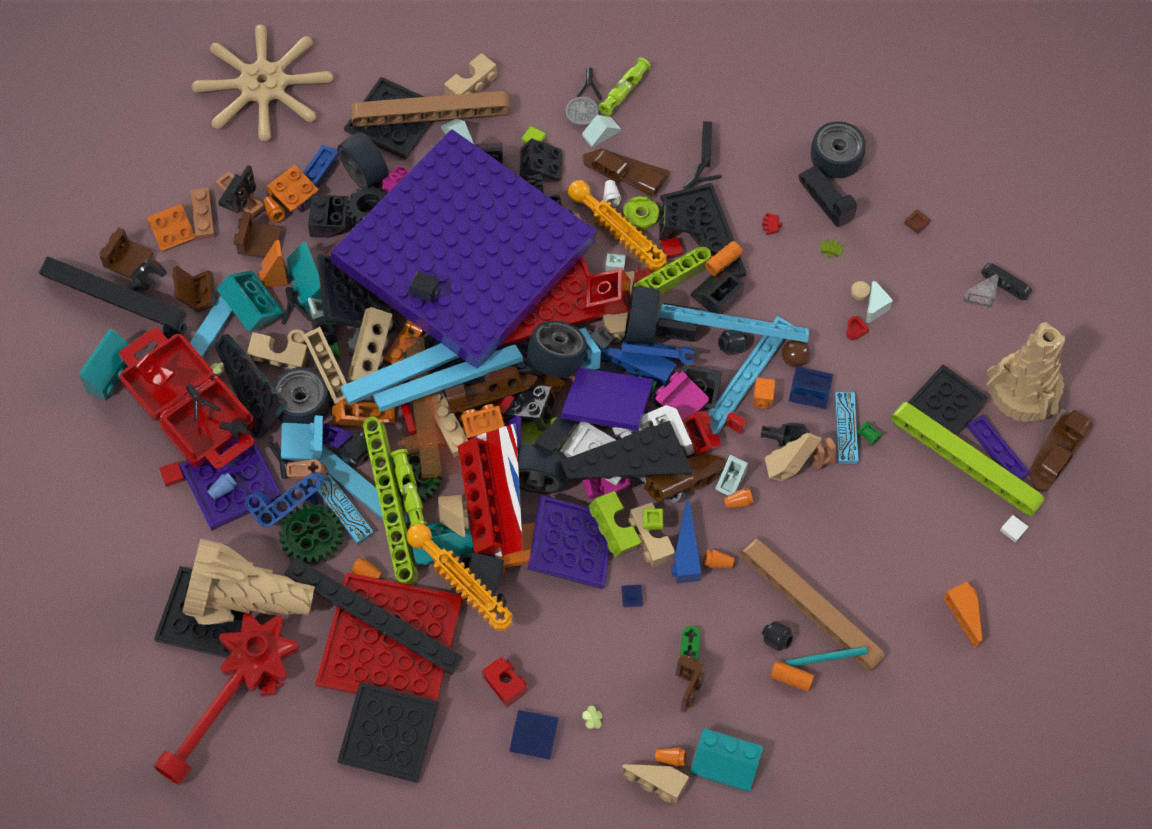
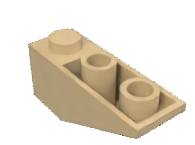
M806 433L801 438L787 443L783 448L772 451V454L765 457L769 478L783 482L796 475L820 443L821 437Z
M462 495L438 497L440 523L460 536L465 537V529H469L467 504L466 501L462 502Z
M623 764L621 771L624 774L623 777L628 781H636L646 791H654L660 795L662 800L668 803L672 801L675 804L689 779V776L671 766Z

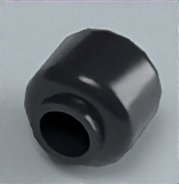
M727 330L722 332L718 339L720 350L727 355L741 353L747 345V337L742 331Z
M774 621L770 625L767 624L762 631L764 643L777 651L788 649L792 644V630L778 621Z

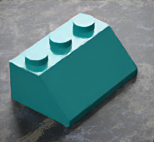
M305 241L286 258L288 266H285L288 277L292 276L293 278L291 284L294 292L298 291L299 293L297 299L300 307L304 306L306 312H309L308 299L311 297L322 300L319 273Z
M253 270L229 274L217 288L221 297L227 302L232 312L239 318L248 332L261 330L284 314V311Z
M112 329L108 330L79 372L86 392L105 401L109 395L111 396L114 393L116 385L120 380V373L128 368V365L122 360L119 353L129 343Z
M440 522L426 525L431 530V540L441 550L445 549L447 552L452 550L454 556L474 552L470 528L465 529V537H462ZM412 547L416 564L426 565L434 561L423 548Z
M703 728L690 774L750 792L763 746Z

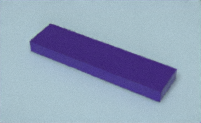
M984 415L967 424L966 427L998 465L1020 480L1030 475L1029 470Z

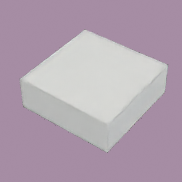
M1012 515L1000 531L1016 543L1026 532L1028 526Z

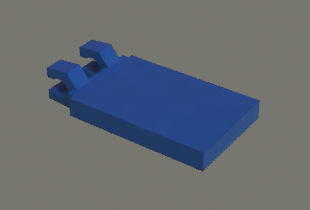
M624 340L621 351L680 358L683 364H693L694 357L688 358L685 354H694L695 348L654 343L641 344Z

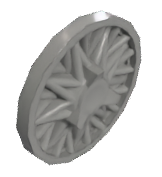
M578 97L567 104L565 113L571 123L578 126H586L598 115L599 110L593 100L586 97Z

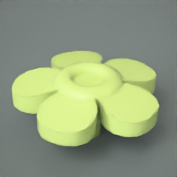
M222 362L214 363L210 366L214 376H220L222 373V368L224 367Z
M589 706L587 711L583 712L582 718L587 720L586 727L588 729H598L602 725L600 721L602 713L596 711L594 706Z

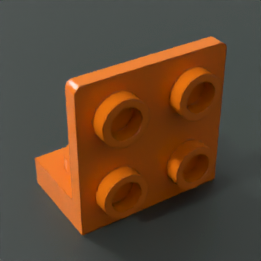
M293 165L267 185V196H271L273 199L277 197L290 212H293L310 199L312 194L318 192V188L296 165Z
M182 204L146 217L161 251L195 238Z
M493 404L485 405L480 411L476 412L475 409L466 410L459 418V422L463 423L467 438L505 427L499 406L494 407Z

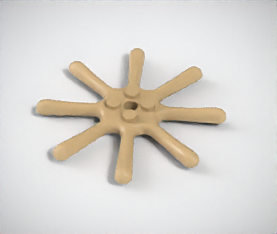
M259 24L255 27L257 61L255 63L246 64L220 43L215 42L211 44L210 51L239 70L241 75L235 79L197 80L193 82L192 90L197 93L227 89L241 90V95L213 118L212 126L216 129L222 128L247 102L255 101L259 104L258 137L261 141H268L271 138L269 102L278 99L307 122H313L317 117L316 113L288 95L284 89L286 86L293 84L331 83L333 81V74L329 71L296 75L285 74V67L312 46L313 40L309 36H304L279 61L269 62L266 59L267 28L265 25Z

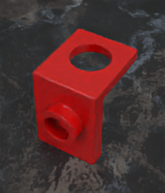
M147 354L136 366L148 383L160 388H164L175 376L172 371L160 367L150 354ZM150 361L151 369L145 372L144 364Z

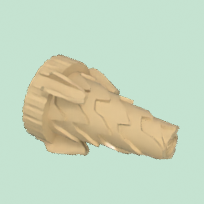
M1047 322L1041 323L1035 333L1030 334L1026 345L1017 350L1015 354L1012 353L1008 357L1003 358L999 364L990 367L986 373L990 377L986 386L990 389L989 393L994 400V404L1006 416L1017 421L1036 422L1044 420L1051 414L1056 415L1058 413V403L1063 395L1064 388L1063 376L1059 370L1061 366L1059 360L1065 336H1061L1060 332Z
M200 539L183 613L194 616L197 622L203 625L233 622L234 614L231 610L249 614L250 611L268 615L275 613L308 615L315 586L298 583L288 577L272 574L273 570L253 566V562H248L224 544Z

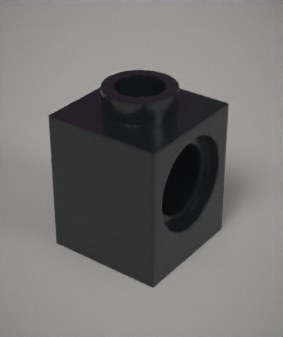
M324 316L311 320L313 330L320 327L322 332L327 331L324 336L328 345L337 342L332 323L324 322Z

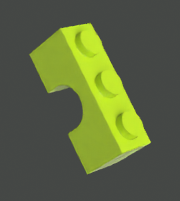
M615 491L595 498L589 505L590 513L596 519L599 531L604 535L608 548L615 557L635 550L641 544L633 525L621 528L614 521V516L623 509Z

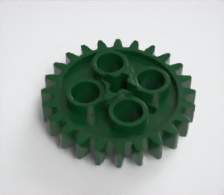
M411 446L407 453L408 462L410 465L414 462L419 463L417 466H412L416 485L420 488L417 489V493L420 499L427 503L426 497L428 496L433 499L432 492L438 493L437 486L442 485V467L439 466V460H434V454L428 456L427 449L422 453L421 447L414 451L413 446ZM390 478L383 482V486L389 484ZM403 478L402 480L403 485H406L407 483L411 482L407 478ZM428 478L427 481H421L420 479ZM399 488L400 497H401L402 506H403V505H404V504H403V503H404V502H403L404 496L401 494V491H400V488Z
M311 503L310 508L303 504L302 510L296 507L295 514L290 511V518H283L286 524H280V528L283 531H279V536L282 537L279 541L283 545V551H287V557L293 555V560L295 557L300 558L303 562L308 560L311 566L313 560L317 564L320 563L321 558L326 562L327 555L334 557L332 550L339 551L337 544H342L341 537H344V534L341 530L343 526L339 524L340 518H335L336 514L334 511L329 513V507L322 510L321 504L317 508H314L313 503ZM313 520H320L317 524L311 523ZM302 529L300 533H294V530ZM323 535L329 536L325 540L320 539ZM306 544L311 545L308 549L302 548Z

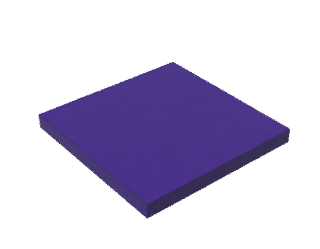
M579 368L562 410L561 418L638 431L654 379Z
M236 440L218 454L221 455L240 440ZM255 440L250 448L220 469L215 468L209 460L198 468L192 467L188 462L180 464V468L211 531L249 514L250 512L245 505V500L256 491L263 492L271 503L282 495ZM228 472L238 485L234 487V490L214 500L207 491L222 474L225 475ZM253 497V503L256 506H259V499L257 497Z
M541 495L539 497L527 570L603 589L605 587L610 550L604 535L599 531L596 519L590 513V508Z

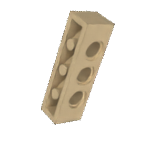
M372 307L365 310L346 382L350 383L378 370V366H381L383 362L382 351L388 343L386 336L393 324L391 313ZM373 326L378 327V335L373 332ZM369 343L374 346L373 353L368 350ZM364 362H367L369 364L368 371L364 370L363 368Z
M316 328L304 334L303 337L335 404L340 400L346 401L341 392V386L346 385L347 382L321 328Z

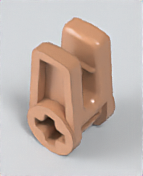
M831 437L825 439L824 447L819 443L810 455L811 462L816 470L821 469L824 465H832L836 462V446Z
M316 459L288 463L286 467L287 476L294 480H302L313 473L314 470L325 477L328 471L326 465Z

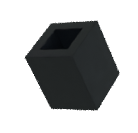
M417 271L410 284V295L430 304L434 298L438 297L441 290L439 279Z

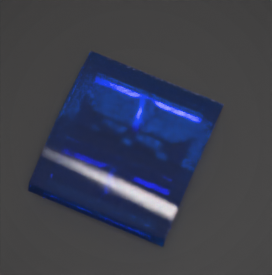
M796 366L788 402L826 410L833 374Z
M518 710L509 752L551 759L559 718Z

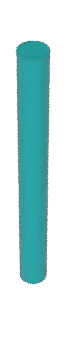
M867 647L788 659L786 664L795 667L867 655Z

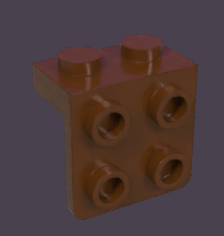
M244 212L242 219L240 218L238 221L239 231L234 236V245L237 247L238 255L265 258L274 242L280 240L281 227L253 223L251 213Z
M118 227L115 233L111 234L108 244L100 251V259L104 268L130 279H133L130 275L146 259H150L153 255L152 249L128 240L126 231Z
M178 266L173 267L174 296L177 300L196 312L216 305L213 272L207 270L192 276Z
M680 655L677 662L676 676L690 682L682 699L681 711L685 712L686 708L690 709L695 700V690H700L705 673L702 672L703 665L698 663L695 658Z

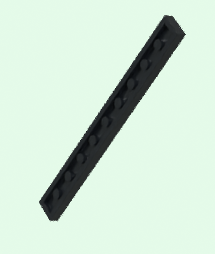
M295 557L284 572L286 577L295 582L315 586L313 593L451 676H453L463 661V656Z

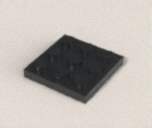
M942 364L908 403L957 435L987 402L988 397Z

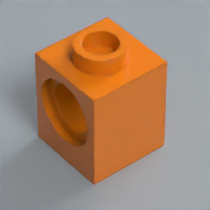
M756 377L753 396L754 407L759 409L772 408L775 380Z

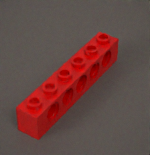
M474 437L457 446L458 457L461 465V475L464 483V493L467 501V511L475 553L492 556L505 550L506 545L488 441Z

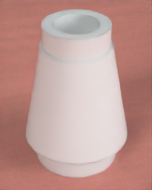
M608 180L605 182L603 201L606 203L611 202V207L619 205L621 196L615 181Z

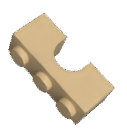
M482 53L469 63V73L473 77L465 79L455 74L444 83L445 95L480 92L488 82L496 78V64Z
M252 332L247 355L252 357V361L263 363V360L269 361L270 365L281 367V364L288 366L287 369L306 368L310 353L307 345L289 341L284 352L275 353L273 350L275 339L271 336Z
M651 502L630 510L628 522L630 526L633 525L641 541L639 546H643L645 561L647 563L650 562L652 568L674 561L675 551L668 536L654 538L649 533L652 529H643V509H655L653 503Z

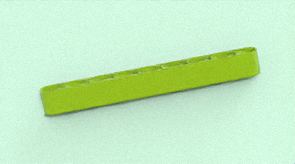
M902 402L892 414L891 419L897 426L1023 513L1033 516L1044 502V497L1038 491L911 404Z
M369 417L364 421L363 428L395 576L402 584L414 585L417 582L418 574L412 547L406 537L408 529L393 460L390 456L391 451L386 428L376 417ZM378 424L377 429L371 431L372 426ZM382 442L381 447L375 449L376 444ZM386 460L385 465L379 468L380 462ZM390 478L389 484L383 486V482ZM390 497H394L393 502L387 505V500ZM398 515L397 521L391 523L392 517ZM398 534H402L401 540L395 542V537ZM406 552L405 559L399 561V556ZM410 571L409 578L403 580L404 573Z

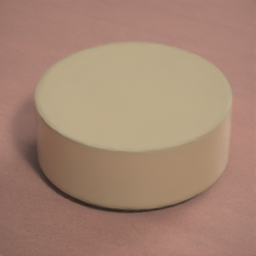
M863 281L855 282L851 289L852 297L860 301L868 298L870 293L869 285Z
M299 329L291 331L287 337L288 342L292 341L306 345L303 337L305 332Z

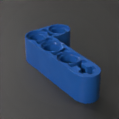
M313 472L272 503L263 492L256 491L246 498L245 505L262 527H270L322 488L325 479L321 473ZM316 479L317 482L313 486H311L310 488L306 486L310 482H312V480ZM295 489H299L302 492V498L296 497ZM253 497H257L259 499V506H256L253 503ZM280 501H284L287 504V510H283L280 507ZM265 513H269L272 516L271 522L265 519Z

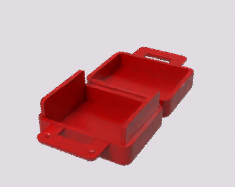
M153 328L120 351V357L128 365V368L120 373L122 385L153 421H159L163 434L192 467L198 468L209 460L215 468L220 469L254 444V438L250 434L244 435L242 432H239L238 437L240 441L221 455L218 454L238 440L231 435L230 431L219 429L221 421L231 423L235 418H243L247 421L250 431L254 427V419L252 414L218 376L214 377L212 368L183 335L175 334L167 339L158 328ZM155 341L158 347L148 354L153 357L160 367L175 374L164 388L148 383L136 368L144 357L138 360L134 354ZM150 361L144 364L145 372L151 369ZM192 384L200 397L221 410L218 412L207 405L202 407L198 403V420L194 421L193 399L186 390V386Z

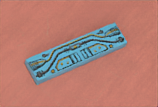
M835 392L838 464H858L855 392Z
M330 475L324 477V485L316 492L330 510L335 512L336 517L340 518V523L356 544H360L374 534L373 530Z

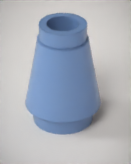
M227 472L225 475L222 474L207 492L215 500L234 490V487L238 484Z

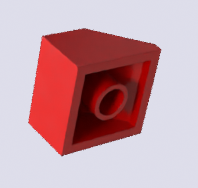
M622 268L587 276V309L611 315L630 311V278Z

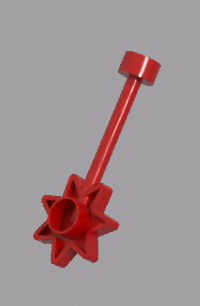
M244 613L241 632L220 634L221 644L231 652L220 666L223 675L232 676L175 754L164 750L153 767L164 777L177 785L182 784L192 770L185 761L244 680L248 690L251 692L256 690L265 675L282 682L287 680L282 660L297 653L299 645L296 641L281 637L284 627V621L281 616H276L261 626L251 614Z

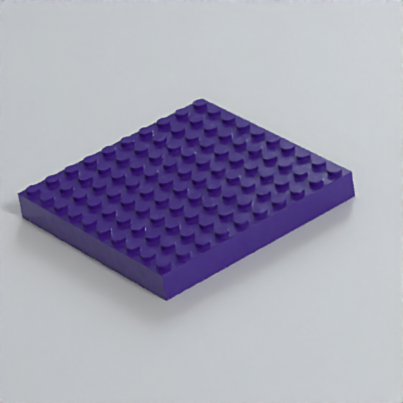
M451 129L331 251V261L335 266L460 358L478 369L595 243L596 230ZM417 271L439 279L441 290L438 297L434 298L431 304L410 295V284Z

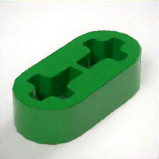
M688 626L683 630L680 655L686 657L688 648H691V654L694 655L692 657L698 660L700 631L696 627ZM690 632L693 633V636H695L693 637L692 643H688V635Z

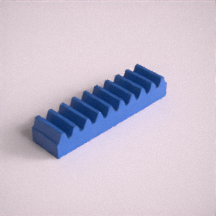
M322 145L304 170L303 174L317 188H319L320 182L323 183V178L327 177V172L331 171V167H334L335 161H338V151ZM308 200L304 202L302 205H300L298 208L304 210L305 204H308Z

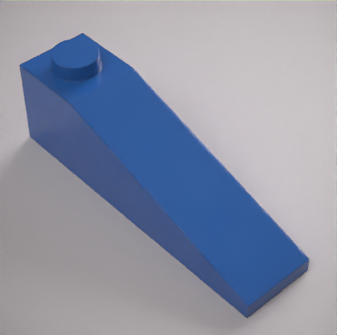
M599 347L601 351L600 360L605 362L610 360L625 368L624 371L636 377L641 375L643 378L654 379L653 382H658L657 387H662L663 385L667 387L670 382L669 379L675 374L676 363L670 358L623 352L620 349L607 347L602 350Z
M690 501L685 503L674 565H671L672 577H676V583L700 581L701 578Z

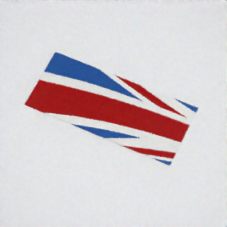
M516 423L475 436L488 441L506 545L505 550L491 556L495 558L523 550Z

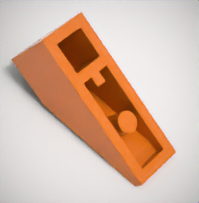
M276 240L262 261V270L259 271L260 280L265 282L266 288L288 285L280 241Z
M340 400L332 406L333 425L363 426L364 421L369 417H376L384 425L395 424L394 407L380 412L376 403L356 402L349 405L344 400Z
M966 581L948 590L943 599L976 649L982 642L978 597L975 588Z

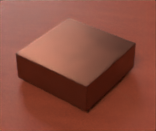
M916 209L905 220L904 224L919 234L930 223V219Z

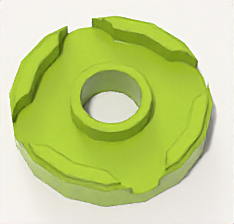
M635 197L625 204L623 218L626 217V221L631 222L633 227L636 226L637 230H647L657 223L659 208L650 198ZM641 210L644 211L646 214L643 216H639L636 212Z

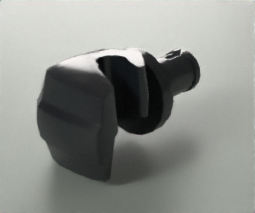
M146 259L130 275L133 279L126 288L138 292L140 289L147 291L149 287L146 284H155V280L149 279L147 274L155 273L164 277L167 271L156 260Z
M800 423L782 424L780 429L763 425L761 438L777 440L779 442L778 446L783 447V445L786 446L787 443L801 438L803 434L810 433V431L804 424Z
M378 424L373 425L371 431H375ZM362 432L352 435L339 447V454L347 465L355 468L364 459L367 461L370 457L365 434Z

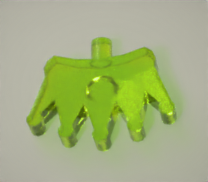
M826 239L825 244L821 240V253L828 254V258H831V255L839 257L844 249V245L839 248L840 242H837L835 245L834 239L830 244L829 239Z

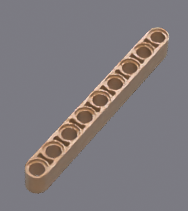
M505 91L357 102L351 105V120L354 126H372L504 115L510 112L509 94Z
M753 538L740 551V555L750 566L841 648L847 650L866 646L867 655L853 657L866 670L872 671L885 658L884 652L760 540Z

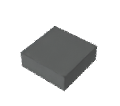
M603 326L590 336L602 350L615 340Z

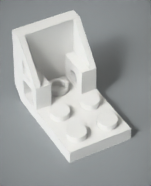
M667 405L643 415L638 431L613 428L618 440L670 420L684 454L689 456L695 453L677 409Z
M580 422L560 452L566 458L615 441V439L589 423ZM612 477V479L606 480L617 486L622 477Z

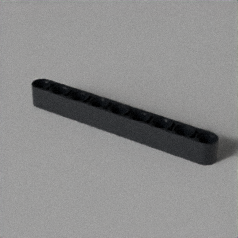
M48 256L39 271L40 275L176 331L180 330L187 316V313L178 308Z

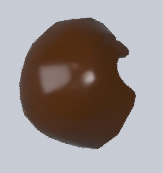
M790 340L784 345L782 358L787 365L801 367L809 360L810 349L805 342Z

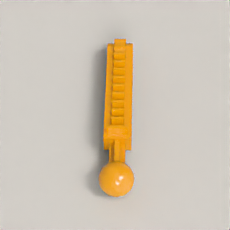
M576 180L570 184L567 191L570 199L575 203L587 205L593 211L594 223L599 222V226H604V230H608L610 235H614L615 240H620V244H624L625 249H630V253H634L635 258H640V262H644L646 268L648 267L651 271H658L666 266L667 255L664 254L663 250H659L657 245H653L652 240L648 241L647 236L642 235V231H637L636 226L633 227L631 222L626 221V217H621V213H617L616 208L612 209L611 202L606 203L602 200L599 203L590 195L589 185L582 180Z
M414 524L409 528L406 535L408 543L414 548H423L434 559V572H439L440 577L446 576L445 581H451L450 585L452 588L457 587V593L462 592V599L468 598V605L473 603V610L479 609V616L484 614L483 619L484 621L489 620L490 627L494 628L496 632H505L506 629L512 626L513 615L508 610V607L503 608L502 601L497 603V596L491 597L492 591H486L485 584L480 586L481 580H475V574H470L469 568L464 569V563H459L458 557L454 558L452 550L448 552L445 549L441 550L431 540L432 533L428 526Z

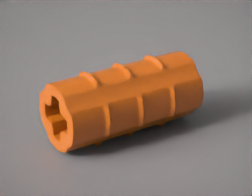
M731 241L705 262L707 271L711 275L716 276L742 255V248L735 241Z
M775 661L770 678L778 682L788 684V686L790 685L806 692L809 691L814 677L813 674L805 670L797 669L779 661Z

